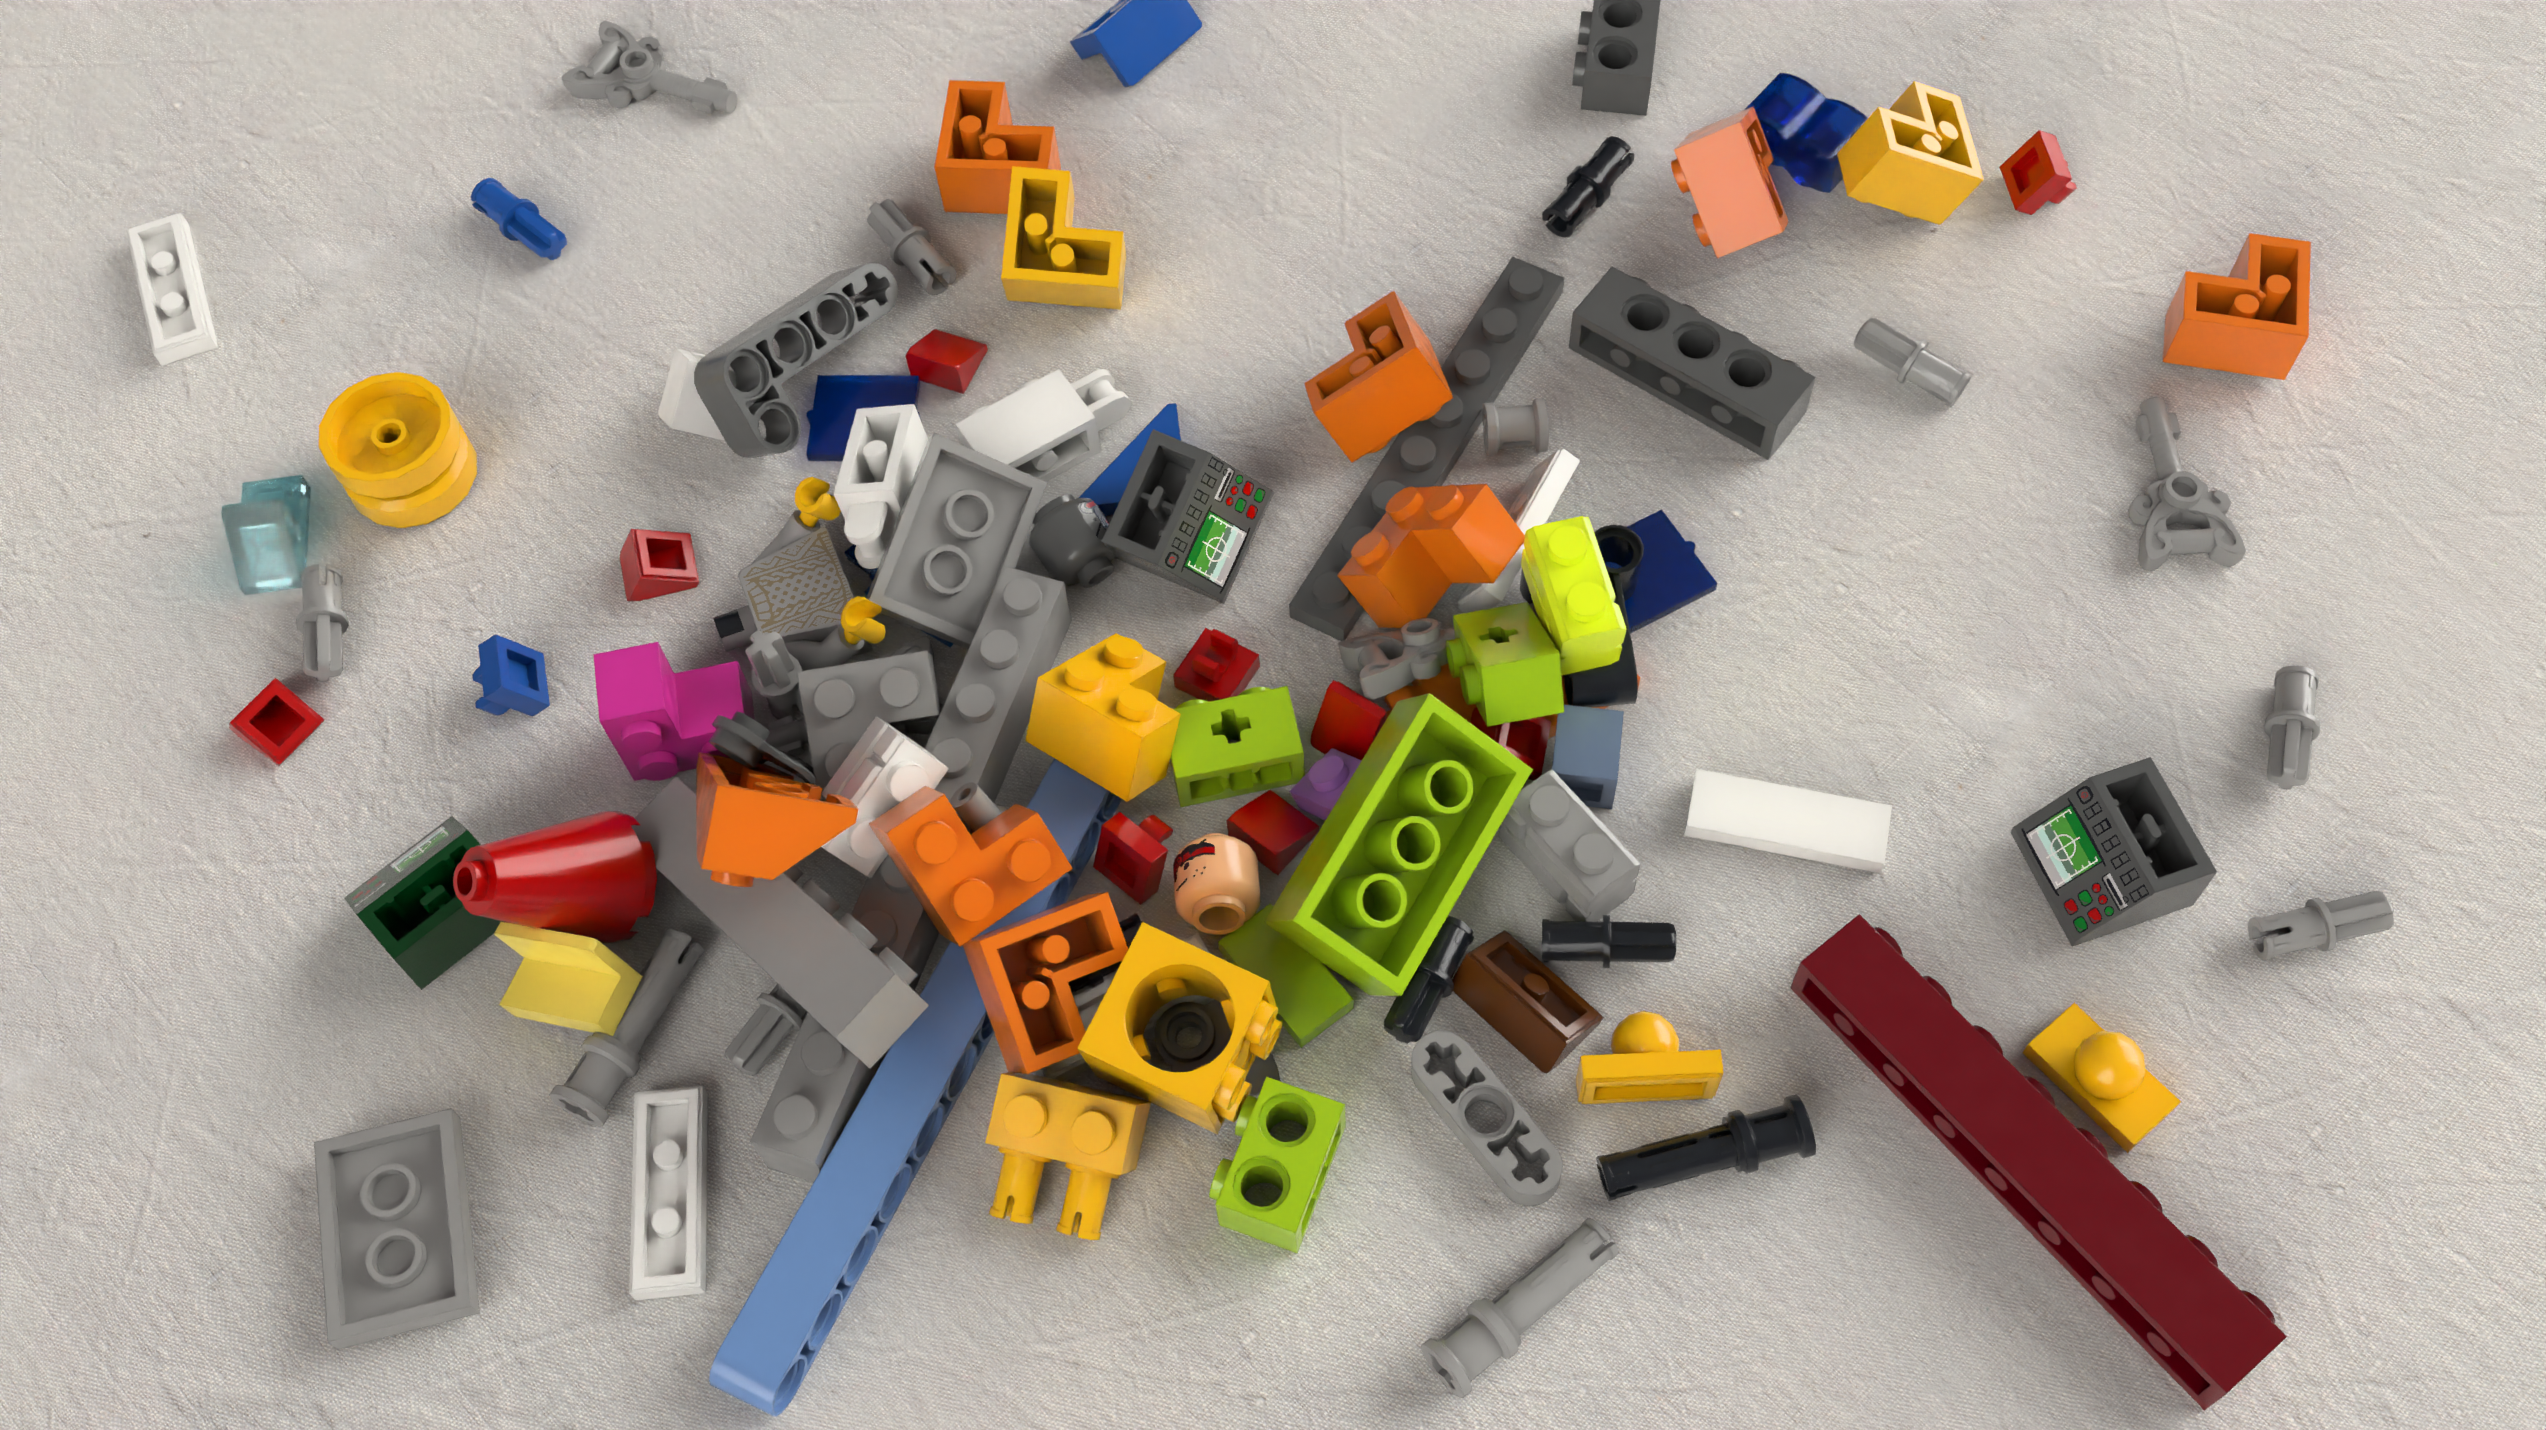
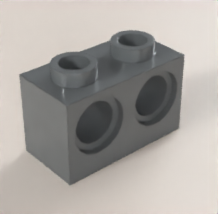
M1594 0L1592 12L1581 11L1578 45H1588L1587 52H1576L1572 86H1583L1581 110L1647 116L1661 0Z

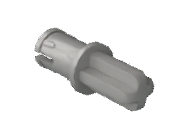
M886 199L880 204L875 202L869 208L871 213L867 218V222L891 249L890 256L892 260L900 266L905 265L923 285L924 290L928 294L938 295L947 290L935 277L934 272L938 275L941 274L952 285L957 271L931 244L929 232L925 228L916 227L892 200Z
M1870 318L1866 321L1854 340L1856 349L1898 373L1897 381L1904 383L1907 379L1942 400L1949 407L1955 404L1973 375L1927 349L1929 342L1922 340L1918 344L1876 318Z
M319 564L308 566L302 571L303 611L296 618L297 629L303 634L304 672L308 676L316 677V680L319 682H327L329 677L340 676L342 673V634L346 632L349 626L348 617L342 611V572L338 568L327 564L325 568L326 583H324V586L319 584Z
M758 630L750 635L752 645L745 651L753 667L751 674L752 683L756 691L767 698L768 707L777 720L791 715L795 721L797 718L793 712L792 705L796 704L798 711L802 716L804 715L797 672L803 670L799 661L788 653L780 634L774 631L764 635L761 630Z
M2287 666L2276 672L2273 713L2268 715L2264 724L2265 733L2270 737L2267 778L2269 781L2278 783L2279 788L2291 790L2293 786L2305 785L2308 781L2312 741L2320 734V722L2314 716L2319 676L2314 670L2304 666Z
M2380 891L2368 892L2325 903L2320 898H2313L2307 900L2304 908L2265 917L2250 918L2248 922L2249 938L2252 940L2278 934V936L2265 938L2261 944L2252 946L2261 960L2272 959L2274 956L2312 947H2318L2321 951H2330L2335 948L2338 941L2389 930L2394 925V909L2391 901L2387 900L2383 892Z
M778 983L770 994L763 992L757 998L760 1004L759 1008L725 1050V1057L741 1072L751 1076L759 1073L792 1029L799 1031L803 1023L801 1017L806 1010Z

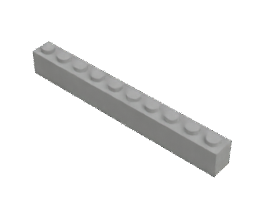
M1005 566L925 746L929 753L949 768L934 789L945 794L949 802L960 787L969 782H975L995 803L1029 723L1037 678L1051 670L1072 621L1064 582ZM958 814L959 818L961 819V821L963 822V824L965 825V827L971 835L970 827ZM887 855L872 878L867 877L851 915L878 939L870 949L872 953L878 956L888 947L918 975L908 985L915 991L939 931L890 856ZM807 1012L750 1141L766 1166L814 1183L889 1049L870 1069Z

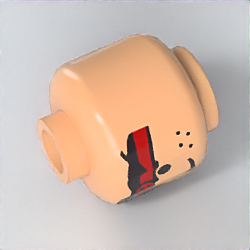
M1210 833L1192 840L1179 850L1173 863L1176 910L1185 922L1195 926L1204 933L1221 935L1236 931L1256 914L1261 903L1258 861L1256 853L1247 843L1225 834Z

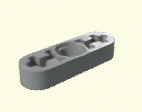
M1438 1030L1420 1038L1413 1048L1411 1057V1076L1416 1088L1510 1200L1524 1206H1536L1548 1201L1557 1191L1562 1174V1159L1555 1145L1461 1036L1451 1031ZM1434 1053L1442 1060L1450 1056L1456 1058L1453 1073L1465 1089L1461 1092L1455 1103L1449 1101L1455 1097L1456 1087L1451 1079L1442 1071L1436 1072L1432 1076L1428 1073L1430 1070V1055ZM1472 1079L1477 1080L1478 1083L1469 1086ZM1479 1101L1493 1102L1502 1109L1506 1121L1496 1132L1489 1134L1479 1133L1473 1130L1466 1121L1465 1113L1468 1108ZM1516 1131L1522 1134L1517 1137L1515 1149L1529 1164L1536 1162L1538 1159L1545 1163L1541 1175L1543 1182L1539 1184L1531 1177L1524 1178L1522 1181L1515 1178L1518 1161L1505 1145L1509 1143ZM1504 1147L1499 1156H1495L1492 1153Z

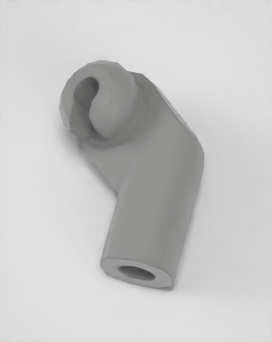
M969 782L960 787L950 801L954 810L970 827L971 834L1008 809L1001 805H995L975 782Z

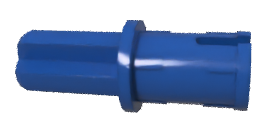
M486 178L480 181L473 189L471 194V200L474 202L472 204L473 207L496 222L503 236L511 241L519 240L540 257L555 260L561 256V249L567 245L565 234L539 215L536 204L528 199H519L495 178Z

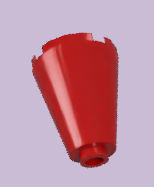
M604 811L472 847L465 853L462 861L454 871L453 886L458 899L462 901L466 910L473 915L531 928L591 937L601 943H617L630 940L638 932L630 931L637 918L648 917L651 912L657 883L655 854L650 841H639L631 826L640 825L634 817L619 811Z

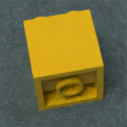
M1142 922L1077 1049L1097 1077L1218 1135L1225 1119L1232 1122L1238 1119L1242 1105L1252 1089V1084L1245 1081L1246 1076L1256 1056L1263 1060L1267 1059L1279 1037L1282 1022L1276 1019L1278 1007L1276 1006L1270 981ZM1193 995L1205 996L1221 1002L1232 1035L1228 1044L1217 1058L1188 1072H1168L1146 1062L1151 1060V1055L1143 1034L1151 1017L1162 1006L1174 999Z

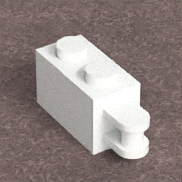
M1057 369L1040 379L1028 381L1018 391L990 406H983L974 410L967 418L955 425L960 444L1046 482L1101 452L1098 431L1122 419L1131 408V400L1126 393L1114 389L1115 380L1108 370L1100 369L1070 384L1060 369Z
M914 404L856 410L834 490V497L845 519V535L850 543L856 545L855 557L858 564L866 569L879 567L928 442V437Z

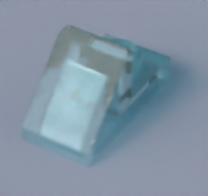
M303 475L242 483L241 503L222 506L221 516L239 586L244 595L302 588L301 573L307 567L311 487Z

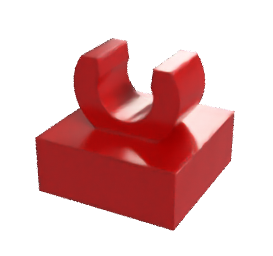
M2038 130L1999 166L2015 210L2029 215L2034 214L2047 201L2055 204L2061 203L2077 189L2076 184L2071 182L2072 177L2068 169V163L2064 159L2056 135Z
M1205 628L1173 674L1174 686L1197 699L1208 702L1238 696L1245 690L1259 669V654L1239 645L1237 639L1217 629L1211 631Z
M1118 812L1102 824L1093 867L1141 905L1158 892L1168 854V849L1161 843L1172 835L1173 829L1155 815L1148 816L1139 825H1136L1124 814Z

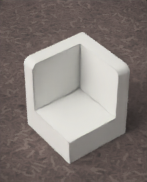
M675 348L658 416L672 429L725 440L700 398L694 384L695 368L705 355ZM729 367L730 381L736 387L735 372Z

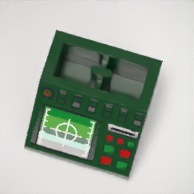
M453 816L344 898L390 956L421 990L493 935L500 922H504L469 913L455 894L453 876L457 865L462 861L463 856L470 848L481 844Z

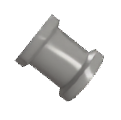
M1544 398L1534 399L1532 405L1496 408L1493 402L1483 403V438L1487 456L1497 455L1499 449L1535 447L1537 453L1548 451L1549 428Z

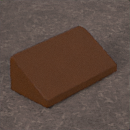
M1505 930L1466 954L1452 979L1454 983L1453 992L1544 1073H1548L1556 1068L1604 1018Z

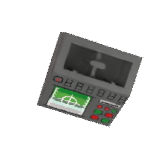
M1153 429L1101 542L1114 554L1116 559L1224 604L1274 493L1271 489L1210 452Z
M2151 757L2089 777L2015 825L2010 832L2072 947L2193 906L2217 873Z

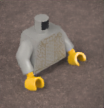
M808 477L800 482L795 492V504L799 510L793 512L777 537L752 564L743 568L738 574L748 606L713 618L726 652L752 643L750 635L758 630H761L764 635L775 631L781 635L788 653L794 656L799 661L802 670L806 671L842 665L854 655L872 651L871 643H879L885 638V626L873 620L876 615L881 613V606L865 597H853L827 526L820 528L819 519L826 521L834 520L841 513L835 497L827 494L830 488L828 482L815 477Z

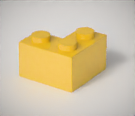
M1913 81L1889 110L1878 107L1837 153L1847 196L1862 203L1875 204L1900 212L1907 217H1916L1941 225L1984 180L1960 96Z
M1012 166L1001 280L1007 300L1121 310L1126 264L1123 231L1072 227L1075 194L1070 171Z
M1117 633L1111 635L1037 678L1025 741L1126 802L1130 801L1165 778L1181 715L1179 712L1158 701L1167 661L1147 651L1134 639L1123 637Z

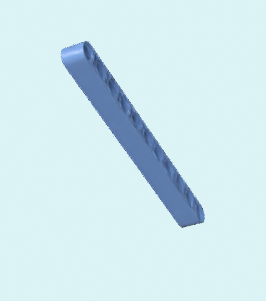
M1054 759L1027 808L1038 812L1073 869L975 937L1066 903L1098 845L1102 824L1113 817L1122 799ZM953 942L949 943L920 994V997L929 1006L890 1047L713 1361L709 1376L711 1386L772 1416L777 1417L796 1395L994 1034L963 945L959 947Z

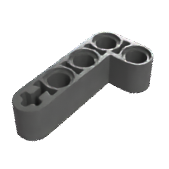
M871 262L829 275L708 353L697 363L694 371L696 390L728 446L734 453L745 458H756L787 452L798 443L801 435V422L797 411L781 384L887 314L895 306L898 298V285L895 276L887 267L880 263ZM857 295L854 299L855 303L853 304L848 297ZM816 311L822 320V329L818 325ZM773 339L778 343L780 349L779 357L775 354ZM729 367L735 372L736 387L730 381ZM760 419L764 422L766 428L765 439L761 436L759 430Z

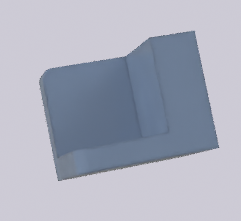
M1564 705V713L1557 715L1551 770L1566 783L1586 806L1612 809L1618 781L1624 711Z

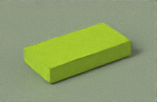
M1270 903L1245 922L1239 929L1219 940V951L1228 962L1270 981L1276 1006L1278 1007L1276 1019L1282 1022V1026L1302 1048L1354 1009V999L1321 961L1264 922L1273 908Z

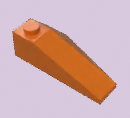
M699 752L696 764L697 860L701 869L712 870L710 878L712 881L737 887H752L754 877L769 880L775 879L855 824L858 808L850 799L841 795L827 794L826 802L820 801L823 788L814 784L794 781L793 775L767 764L758 763L753 770L729 757Z

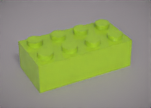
M1428 693L1397 701L1264 922L1368 995L1402 996L1533 769L1432 694Z

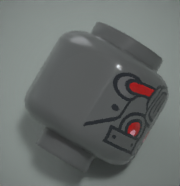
M1071 494L1062 495L1044 505L1035 514L1032 522L1035 527L1031 531L1029 544L1052 579L1064 582L1065 586L1081 583L1084 588H1090L1105 580L1114 571L1115 567L1111 562L1115 556L1101 542L1110 522L1092 499H1075Z

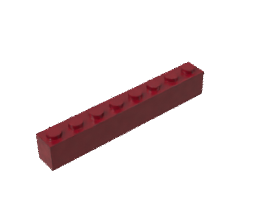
M1859 914L1800 962L1790 987L1794 993L2204 1411L2226 1395L2287 1337L2275 1325V1318L2266 1304L2254 1294L2240 1290L2218 1268V1262L2214 1254L2204 1243L2193 1236L2184 1235L2162 1213L2163 1210L2160 1202L2148 1188L2139 1182L2129 1181L2108 1160L2107 1151L2102 1143L2089 1131L2083 1128H2076L2055 1107V1102L2050 1092L2039 1081L2030 1076H2023L2003 1056L2000 1044L1990 1032L1981 1026L1971 1025L1952 1006V1000L1945 988L1932 977L1922 976L1903 957L1900 946L1887 931L1879 927L1873 928Z

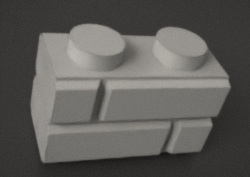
M1553 770L1545 772L1520 791L1499 827L1498 837L1559 903H1566V911L1575 921L1598 922L1603 918V915L1610 913L1634 893L1637 881L1635 878L1638 876L1641 863Z

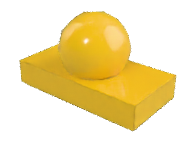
M2075 1002L2037 1035L2022 1052L2127 1153L2181 1103L2175 1095L2145 1069L2144 1054L2134 1040L2121 1032L2105 1031Z
M1648 1011L1630 1014L1618 1023L1612 1033L1611 1049L1613 1054L1582 1055L1580 1057L1576 1076L1577 1099L1582 1104L1712 1099L1716 1095L1724 1073L1721 1049L1679 1051V1040L1673 1025L1660 1014Z

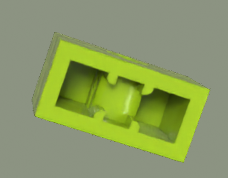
M1528 602L1453 615L1455 639L1446 640V656L1452 678L1460 677L1465 703L1477 706L1487 727L1564 713L1560 653Z
M1288 686L1274 689L1253 687L1241 692L1238 696L1210 702L1201 699L1189 700L1181 703L1174 709L1181 715L1170 762L1180 808L1297 784L1305 776L1304 751ZM1237 739L1236 743H1228V740Z

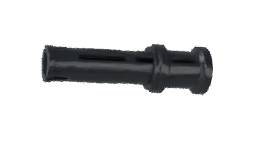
M1796 1094L1784 1098L1782 1106L1744 1115L1740 1110L1729 1112L1727 1117L1722 1118L1721 1125L1645 1144L1641 1147L1622 1152L1600 1155L1596 1157L1604 1193L1608 1201H1612L1638 1191L1695 1178L1717 1170L1721 1171L1735 1167L1738 1172L1744 1171L1748 1174L1757 1171L1759 1163L1795 1153H1798L1803 1159L1816 1155V1143L1809 1115L1802 1100Z

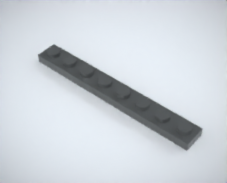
M1515 257L1511 258L1441 367L1453 399L1445 403L1431 418L1417 421L1398 434L1290 602V618L1337 640H1346L1364 611L1363 607L1337 576L1352 557L1351 550L1359 539L1374 529L1385 515L1388 501L1396 493L1407 487L1443 485L1483 421V403H1494L1563 293L1564 277Z

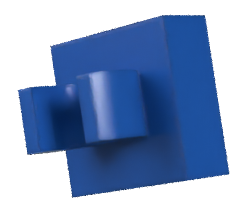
M497 634L478 645L480 666L472 676L473 681L482 684L484 697L479 698L475 702L477 709L498 716L506 713L511 708L533 717L550 706L544 653Z

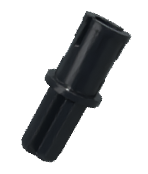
M1603 915V922L1549 921V919H1542V962L1603 961V968H1610V962H1671L1675 959L1676 930L1671 923L1610 922V915Z
M1452 916L1446 918L1402 996H1397L1384 1019V1029L1394 1036L1396 1040L1406 1044L1417 1042L1422 1037L1441 998H1446L1452 994L1454 990L1452 977L1468 946L1474 940V936H1472L1473 930L1463 921Z

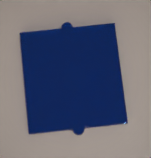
M818 375L813 410H809L806 413L808 423L810 424L806 451L808 461H843L857 409L914 404L917 410L920 389L919 376Z
M1662 509L1627 526V528L1633 530L1640 537L1644 546L1637 587L1632 597L1625 601L1630 634L1716 590L1718 583L1694 553L1695 543L1684 540ZM1605 563V566L1610 568H1621L1620 565L1615 563Z

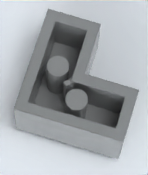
M927 650L797 672L813 772L816 778L815 784L823 788L822 791L876 716L890 726L936 719L941 713L932 655Z

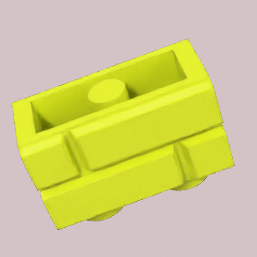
M1589 517L1569 518L1533 526L1526 530L1524 539L1525 549L1522 552L1521 566L1538 619L1560 653L1561 675L1612 665V663L1619 661L1622 651L1621 644L1624 642L1627 628L1619 605L1614 603L1616 596Z

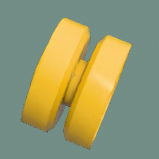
M401 372L370 376L342 392L329 405L319 425L318 447L328 466L343 485L357 510L376 524L396 528L428 524L450 513L468 495L477 475V453L441 389L422 376Z

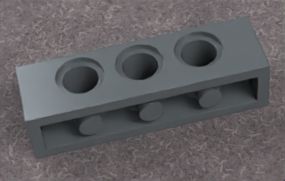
M1613 266L1573 311L1569 349L1767 460H1770L1807 411L1816 377L1805 372L1795 362L1781 359L1752 343L1745 335L1726 329L1701 315L1692 306L1681 304L1651 288L1644 280L1631 277Z

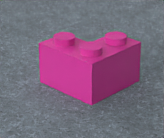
M658 642L593 654L599 722L634 781L642 779L661 781L672 778L678 772L696 769L699 752L728 757L709 743L710 738L716 731L712 723L718 715L731 720L736 711L755 720L752 691L738 661L674 673Z

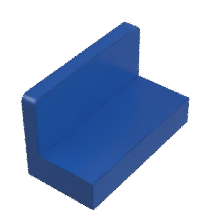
M1119 0L1074 37L1070 44L1081 60L1101 53L1122 85L1130 87L1135 85L1202 27V22L1187 0Z

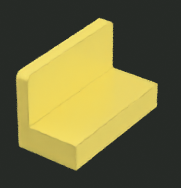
M500 922L494 935L524 958L499 1005L515 1017L593 1033L601 1032L613 1037L643 976L597 939Z

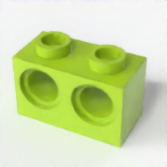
M1266 1077L1258 1098L1248 1095L1240 1110L1235 1127V1135L1242 1137L1233 1161L1226 1158L1221 1160L1211 1184L1209 1198L1216 1200L1215 1205L1219 1225L1298 1254L1346 1128L1345 1104ZM1285 1120L1296 1121L1306 1129L1299 1139L1292 1142L1276 1140L1269 1132L1273 1126ZM1258 1183L1273 1184L1282 1192L1276 1202L1264 1207L1254 1206L1244 1198L1248 1189Z

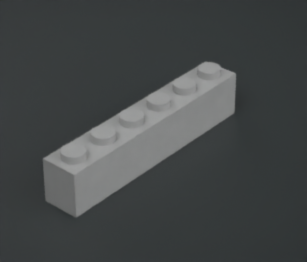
M675 776L635 817L640 825L631 826L639 841H650L655 854L656 868L835 1039L870 1069L929 1006L908 986L918 975L888 947L878 956L872 953L870 949L878 939L849 912L839 922L833 918L832 915L839 909L840 905L812 879H809L800 888L795 882L804 873L797 866H792L773 880L754 877L752 887H737L712 881L710 879L712 870L701 869L697 860L696 794L678 777Z

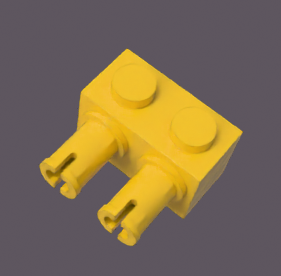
M1001 1073L985 1141L986 1144L999 1146L998 1151L1004 1153L993 1206L990 1207L989 1215L1000 1219H1005L1006 1216H1009L1012 1222L1033 1224V1212L1044 1163L1052 1162V1159L1066 1162L1065 1167L1071 1169L1060 1222L1057 1223L1056 1231L1070 1236L1073 1235V1232H1078V1238L1100 1240V1229L1112 1178L1118 1179L1119 1176L1136 1170L1151 1102L1031 1073Z

